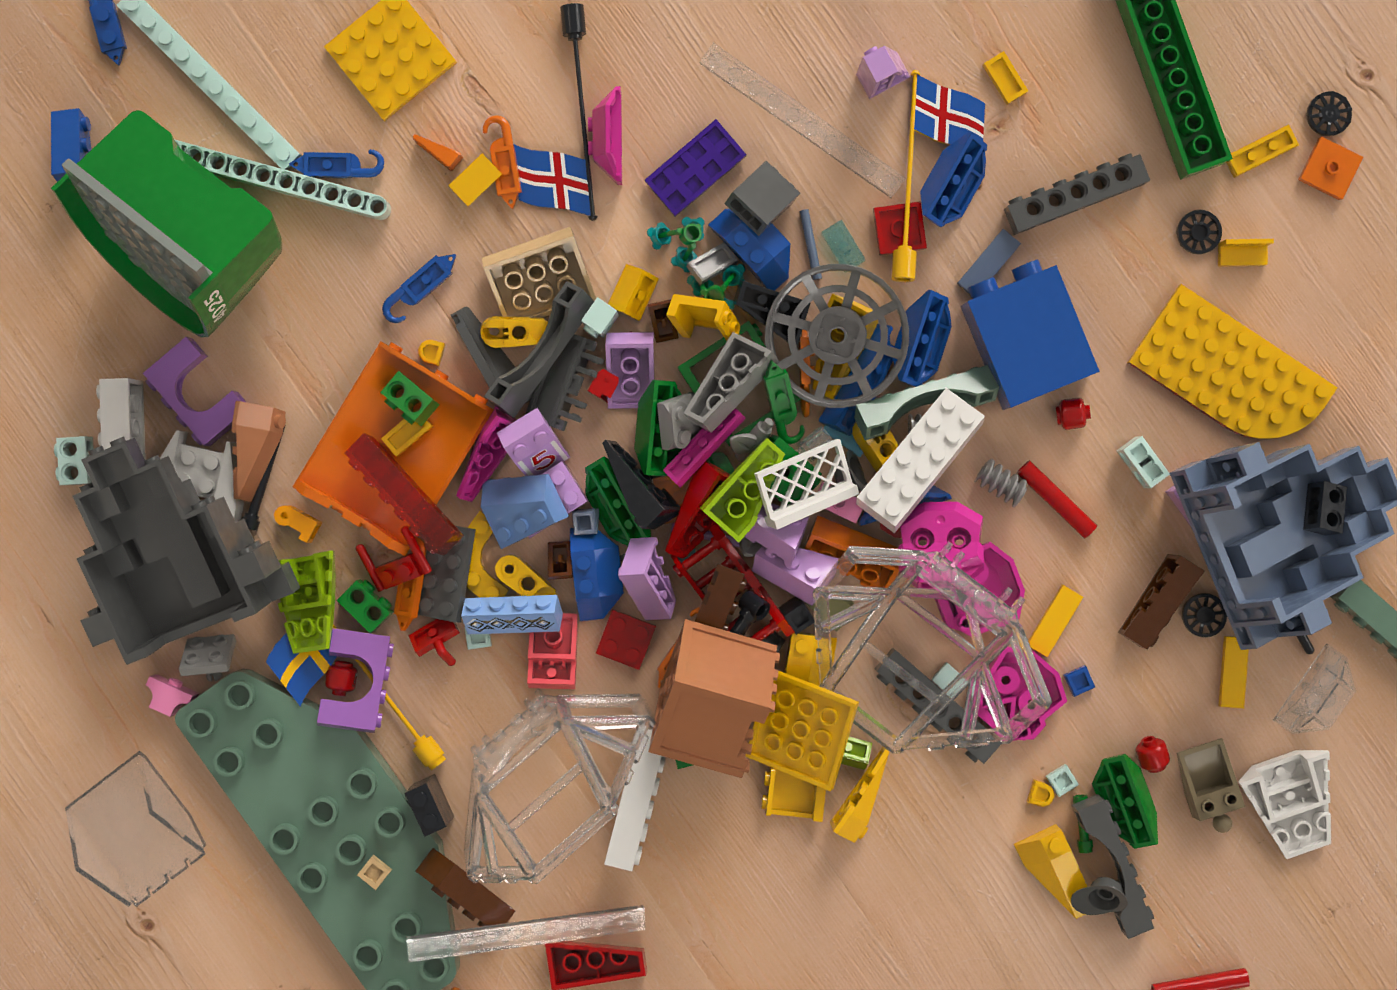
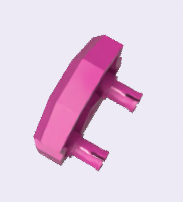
M957 501L921 503L915 507L900 526L903 543L898 547L899 571L917 589H966L974 583V578L984 571V546L980 543L983 516ZM958 539L963 540V544L956 545L955 541ZM921 540L927 541V544L924 546H921L918 543ZM942 558V560H943L945 563H938V562H939L940 559Z
M989 541L982 544L984 546V571L974 578V583L966 589H931L943 623L947 627L959 630L971 637L990 631V625L1019 620L1025 589L1014 560ZM954 590L965 592L960 602H958ZM985 601L990 602V607L987 610L983 609L982 606Z
M1003 645L987 670L980 669L970 681L973 696L971 710L1007 742L1015 740L1024 741L1027 739L1034 740L1046 726L1045 719L1067 702L1059 673L1036 652L1028 649ZM1003 676L1009 677L1008 683L1003 684L1001 682ZM1030 699L1035 700V705L1033 707L1028 706V701ZM1007 703L1006 714H1004L997 707V705Z

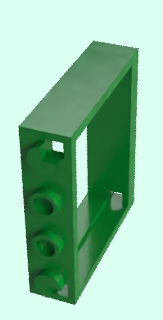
M747 321L740 326L738 335L747 332L753 342L766 348V345H764L760 338L763 334L756 323L751 325ZM724 337L677 367L694 394L697 392L700 384L690 368L722 348L727 342ZM793 393L795 403L799 402L800 398ZM771 411L734 435L750 433L759 421H764L766 418L772 419ZM733 434L725 440L728 447H730V438L734 436Z

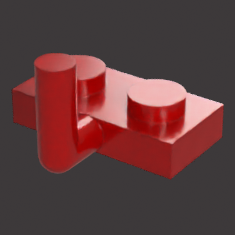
M435 619L408 635L415 653L419 657L435 648L437 654L448 666H453L456 663V659L446 650L443 644L460 633L455 622Z

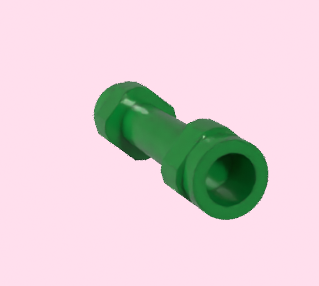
M1084 794L1074 795L1073 804L1087 799L1088 796ZM1078 822L1080 839L1077 840V847L1079 853L1093 852V840L1089 838V834L1080 827Z

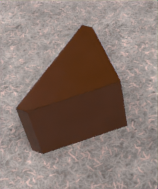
M671 299L648 304L656 343L679 338L678 331L666 316Z
M570 541L548 542V580L573 578Z

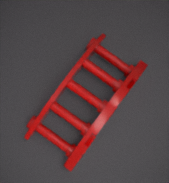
M717 523L709 528L714 536L711 538V542L686 560L681 562L677 556L671 555L675 563L672 566L674 571L680 578L684 576L703 601L705 593L702 588L711 582L716 567L697 581H695L688 569L714 550L723 548L728 556L725 557L726 560L721 565L732 569L737 567L741 573L745 574L743 579L747 580L743 592L746 589L748 591L753 589L758 596L770 604L769 613L772 616V619L769 620L770 623L750 638L762 641L774 631L779 632L782 630L786 637L795 632ZM738 617L729 623L727 631L731 630Z

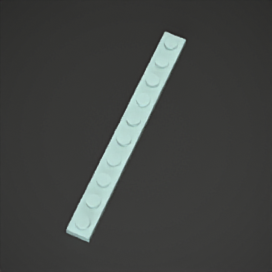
M121 0L117 4L281 169L288 170L291 167L289 163L302 156L145 0Z

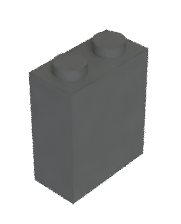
M765 161L731 193L724 204L760 236L792 205L800 192L775 167Z

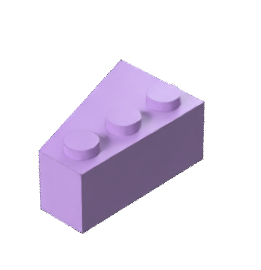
M656 537L630 539L622 566L618 571L619 579L626 587L628 594L632 597L637 609L645 620L671 619L676 604L669 576H664L661 567L664 564L663 557H658L655 546L658 545Z
M762 546L755 554L752 571L812 606L836 576L840 558L798 548L789 568L784 564L785 561L776 554L770 555L766 552L767 548Z

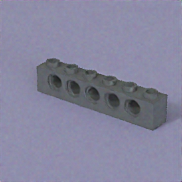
M1132 153L1118 158L1119 162L1111 165L1110 162H1106L1097 166V171L1089 174L1088 170L1074 175L1075 180L1067 182L1066 179L1053 183V188L1045 191L1043 187L1031 192V197L1023 199L1022 196L1008 201L1009 205L1004 211L1013 235L1145 185L1150 181L1141 155L1139 154L1134 157ZM1116 170L1124 174V181L1116 179ZM1093 179H1098L1102 182L1103 187L1101 190L1093 186ZM1072 187L1078 188L1080 190V198H1075L1072 196ZM1050 196H1055L1059 200L1058 207H1054L1049 203ZM1027 205H1034L1037 208V214L1030 215L1027 212Z
M894 648L875 667V670L879 673L876 677L886 686L891 683L897 689L894 691L896 695L903 701L907 698L914 703L912 708L918 714L923 716L926 713L932 719L929 723L939 732L944 729L950 735L947 739L956 747H959L960 744L967 749L965 754L975 763L980 760L985 764L1002 744L997 737ZM901 670L906 671V680L900 683L896 682V673ZM917 686H923L925 690L920 698L913 696V690ZM937 701L941 702V711L932 713L931 705ZM953 717H959L960 724L956 728L949 727V720ZM972 732L977 733L976 742L972 744L967 743L966 738L968 734Z

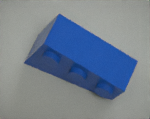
M79 108L51 112V175L57 182L66 174L62 164L68 158L77 164L92 150L89 133L91 130L90 120L84 116Z

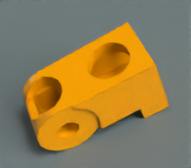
M290 505L280 506L274 513V519L279 525L290 526L301 532L298 539L305 543H312L323 523Z

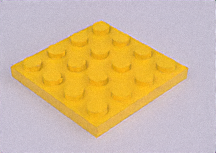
M380 0L324 46L384 122L457 63L407 0Z
M778 670L777 681L773 680V683L777 684V691L775 695L772 694L771 701L775 702L774 713L769 712L764 724L754 722L752 729L754 730L753 739L749 740V744H752V751L750 755L746 754L745 757L832 791L859 702Z

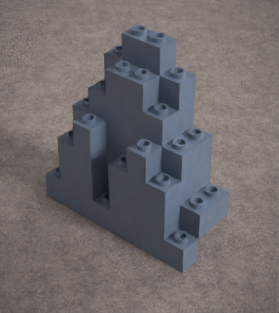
M1256 442L1226 449L1205 460L1191 462L1170 472L1241 650L1258 649L1277 637L1312 635L1332 624L1323 600L1363 579L1364 577L1355 555L1395 534L1386 514V511L1397 506V479L1388 457L1366 463L1360 446L1341 449L1323 459L1316 460L1310 444L1278 450L1265 456L1260 443ZM1327 481L1347 487L1343 534L1325 536L1303 530L1307 486L1309 483Z

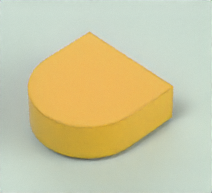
M426 340L419 346V357L426 363L440 366L446 344L435 340Z
M1033 779L1027 802L1040 807L1050 805L1054 799L1052 787L1047 783Z

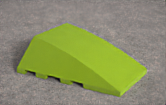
M334 551L278 560L281 565L289 562L300 586L293 594L280 598L281 602L278 603L280 612H284L287 620L284 626L293 654L329 649L335 609L336 572Z

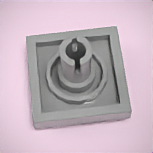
M235 635L187 639L179 666L180 675L206 674L207 680L212 682L211 675L213 674L214 681L219 680L222 677V672H229L236 644Z

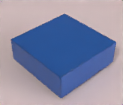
M1085 665L1063 674L1073 697L1095 688Z

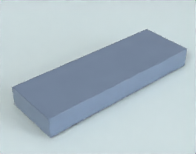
M1002 229L957 284L969 293V287L994 277L1021 243L1006 230Z

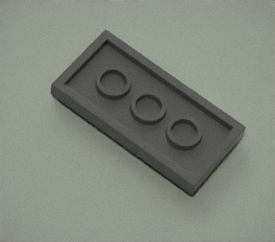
M431 522L426 559L432 571L424 575L418 615L461 623L476 529Z

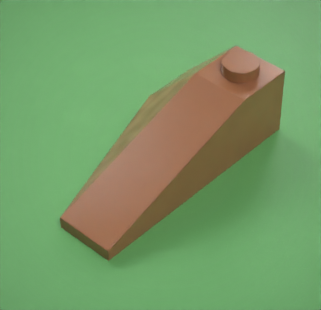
M242 401L235 402L232 420V432L236 433V446H233L232 450L233 455L237 457V466L233 470L234 499L246 502L252 501L282 437L283 428L286 424L285 411Z

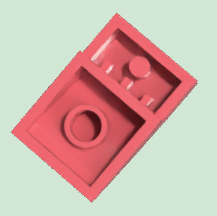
M563 613L560 632L529 633L528 688L576 689L578 614Z

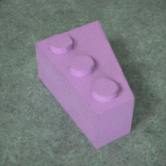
M875 46L864 52L865 56L861 59L862 61L856 74L869 99L910 78L899 54L886 46L879 49Z
M771 503L773 511L780 508V506ZM762 505L755 525L744 537L753 543L758 542L767 548L766 552L770 555L776 554L785 561L784 564L790 568L803 539L809 516L777 530L766 526L764 517L767 515L764 505Z

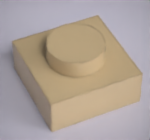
M373 855L357 876L376 890L392 869Z

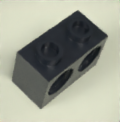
M1327 481L1309 483L1307 486L1303 530L1325 536L1343 534L1347 487Z

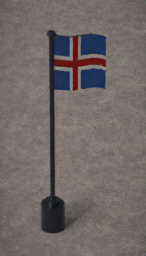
M571 3L562 5L560 11L563 36L568 37V41H573L585 159L558 152L530 150L513 144L522 193H519L518 196L519 200L526 204L537 207L566 209L588 215L591 221H595L598 216L595 215L578 49V41L582 40V36L586 35L583 4Z

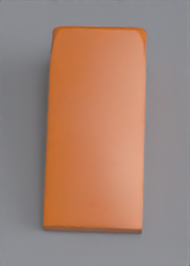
M416 134L413 135V140L450 171H453L463 159L462 155L455 150Z

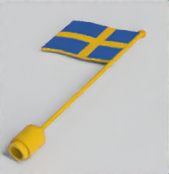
M286 633L275 644L268 655L266 663L301 707L310 689L327 672L328 667L334 663L337 656L329 655V649L293 654ZM355 659V661L358 663V665L362 668V670L373 683V677L371 672L368 670V668L364 665L363 662ZM386 693L385 700L416 739L413 743L415 748L412 751L425 767L428 766L432 771L446 760L443 755L444 751L432 736L427 738L423 735L420 737Z

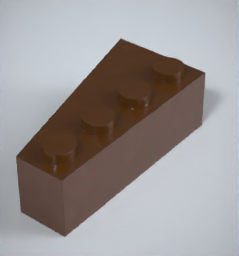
M1167 554L1118 633L1141 648L1148 650L1149 647H1153L1159 638V633L1169 623L1172 615L1205 571L1181 555Z
M434 848L431 849L415 870V872L433 885L431 890L443 898L446 894L449 897L447 899L449 904L457 910L460 906L463 907L462 913L472 921L475 918L479 919L480 921L477 925L486 932L492 929L499 935L516 912Z

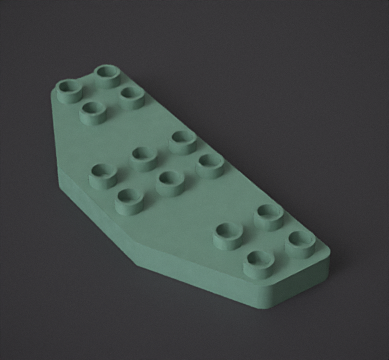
M241 669L230 673L181 708L175 716L176 725L365 989L441 990L450 984L460 967L452 905L447 902L449 897L446 894L441 898L431 890L433 885L415 872L432 848L444 855L443 841L437 832L424 837L405 796L407 790L368 735L362 731L318 726L319 704L305 698L300 707L284 686L250 669ZM373 855L392 869L376 890L357 876Z

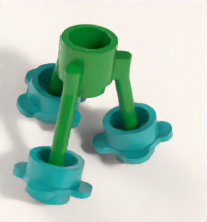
M685 217L681 222L683 228L671 231L663 222L658 223L654 228H649L647 235L650 237L652 247L655 250L661 249L662 245L670 244L671 236L679 235L680 241L688 245V248L682 246L677 248V254L675 257H672L671 263L673 266H679L684 272L689 273L690 271L686 267L687 264L698 257L693 249L696 248V242L704 238V219L701 217L697 219Z
M742 264L730 265L723 273L722 280L724 283L721 286L714 285V282L711 280L700 285L693 275L688 276L687 283L692 286L695 296L704 295L706 299L725 301L732 310L735 308L733 300L725 298L724 291L728 286H738L740 280L745 281L743 273L746 269Z

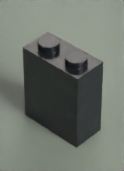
M435 774L414 783L405 792V796L424 837L447 827L453 819L454 814Z

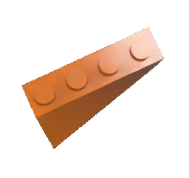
M817 515L804 549L840 558L838 567L841 573L846 576L851 574L860 580L862 586L867 589L872 587L878 591L877 595L884 599L899 572L898 547Z

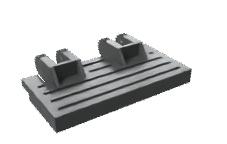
M573 335L535 388L525 415L538 408L549 426L562 431L565 430L567 421L561 420V416L581 423L582 418L577 414L569 413L572 404L581 409H586L587 404L568 396L569 394L578 396L584 377L577 375V372L596 378L598 373L595 370L586 369L588 360L598 365H603L604 359L585 353L586 349L594 352L597 342L582 336Z

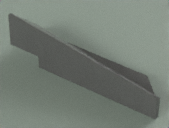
M464 307L451 314L460 336L489 388L497 377L515 368L501 348H494L485 344L480 334L481 322L469 307ZM532 394L525 403L531 400Z

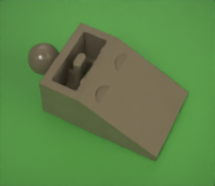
M1220 738L1178 752L1177 758L1185 797L1192 817L1199 821L1214 817V829L1225 833L1231 829L1232 820L1224 813L1243 808L1245 804L1224 741ZM1206 803H1211L1210 807L1205 808Z

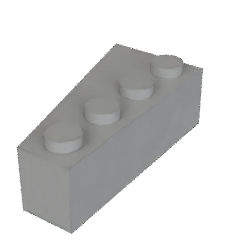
M732 332L684 411V414L692 423L712 433L763 380V376H766L770 360L776 364L780 361L773 351Z

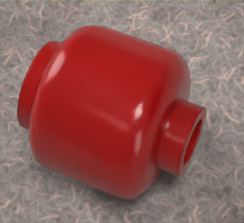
M1082 398L1064 399L1060 401L1059 406H1056L1058 425H1062L1065 430L1084 428L1087 423L1086 419H1091L1090 405H1085Z
M335 661L334 664L328 667L325 681L326 688L332 690L333 695L346 696V692L355 690L358 670L353 667L351 662Z
M1154 736L1144 737L1136 747V754L1141 768L1148 770L1150 773L1163 771L1170 762L1166 743L1160 738H1155Z

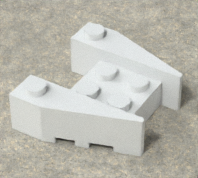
M176 430L160 459L169 456L178 477L182 482L191 479L199 497L209 498L214 496L216 500L224 496L235 521L241 520L244 501L234 499L233 470L237 466V457L233 455L232 447L236 446V442L226 441L225 450L222 453L186 445L188 432Z

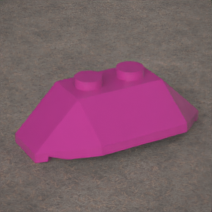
M616 86L592 110V117H588V132H593V141H588V154L593 155L594 162L617 185H622L621 86Z

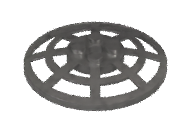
M827 264L801 273L780 291L767 317L765 327L766 348L773 351L776 355L773 342L774 323L788 325V343L792 355L784 358L777 365L783 370L797 363L808 376L819 381L815 395L797 386L790 379L792 392L795 395L818 406L846 408L873 399L894 381L907 356L909 325L900 299L883 279L871 271L858 266ZM828 271L851 272L848 286L831 285L818 289L811 276ZM860 276L867 277L878 284L892 301L879 307L869 295L857 289ZM803 281L810 294L797 305L792 316L778 313L780 305L796 285ZM832 292L845 293L842 306L830 308L822 295ZM857 296L865 301L873 311L860 317L851 309L854 297ZM814 300L820 313L812 322L800 319L799 316L804 308ZM896 309L902 326L901 349L887 345L888 328L884 316ZM877 319L881 330L880 343L867 339L865 327ZM796 328L809 331L810 345L799 351L795 341ZM841 329L844 332V339L840 342L834 341L831 338L832 330ZM863 348L877 352L872 362L862 370L856 357ZM815 353L820 359L825 361L822 373L820 374L810 368L803 359ZM883 355L896 358V364L889 375L877 387L871 389L866 376L878 366ZM848 363L853 373L851 376L842 378L830 377L834 364ZM857 381L863 395L844 400L824 398L828 384L846 385Z

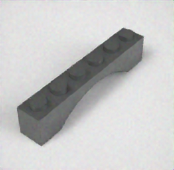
M566 281L553 300L547 327L536 347L517 367L497 377L484 397L499 410L515 418L581 326V320L594 303V300L582 288Z
M1097 794L1073 804L1072 807L1080 827L1086 833L1100 840L1114 860L1118 880H1121L1123 884L1122 891L1128 901L1127 907L1124 910L1114 912L1122 933L1130 939L1154 929L1152 919H1154L1153 912L1144 903L1143 899L1146 898V894L1140 884L1137 885L1135 877H1138L1134 865L1128 862L1127 856L1130 854L1125 843H1121L1118 835L1121 834V830L1117 822L1112 821L1110 814L1113 813L1109 801L1107 799L1104 800Z

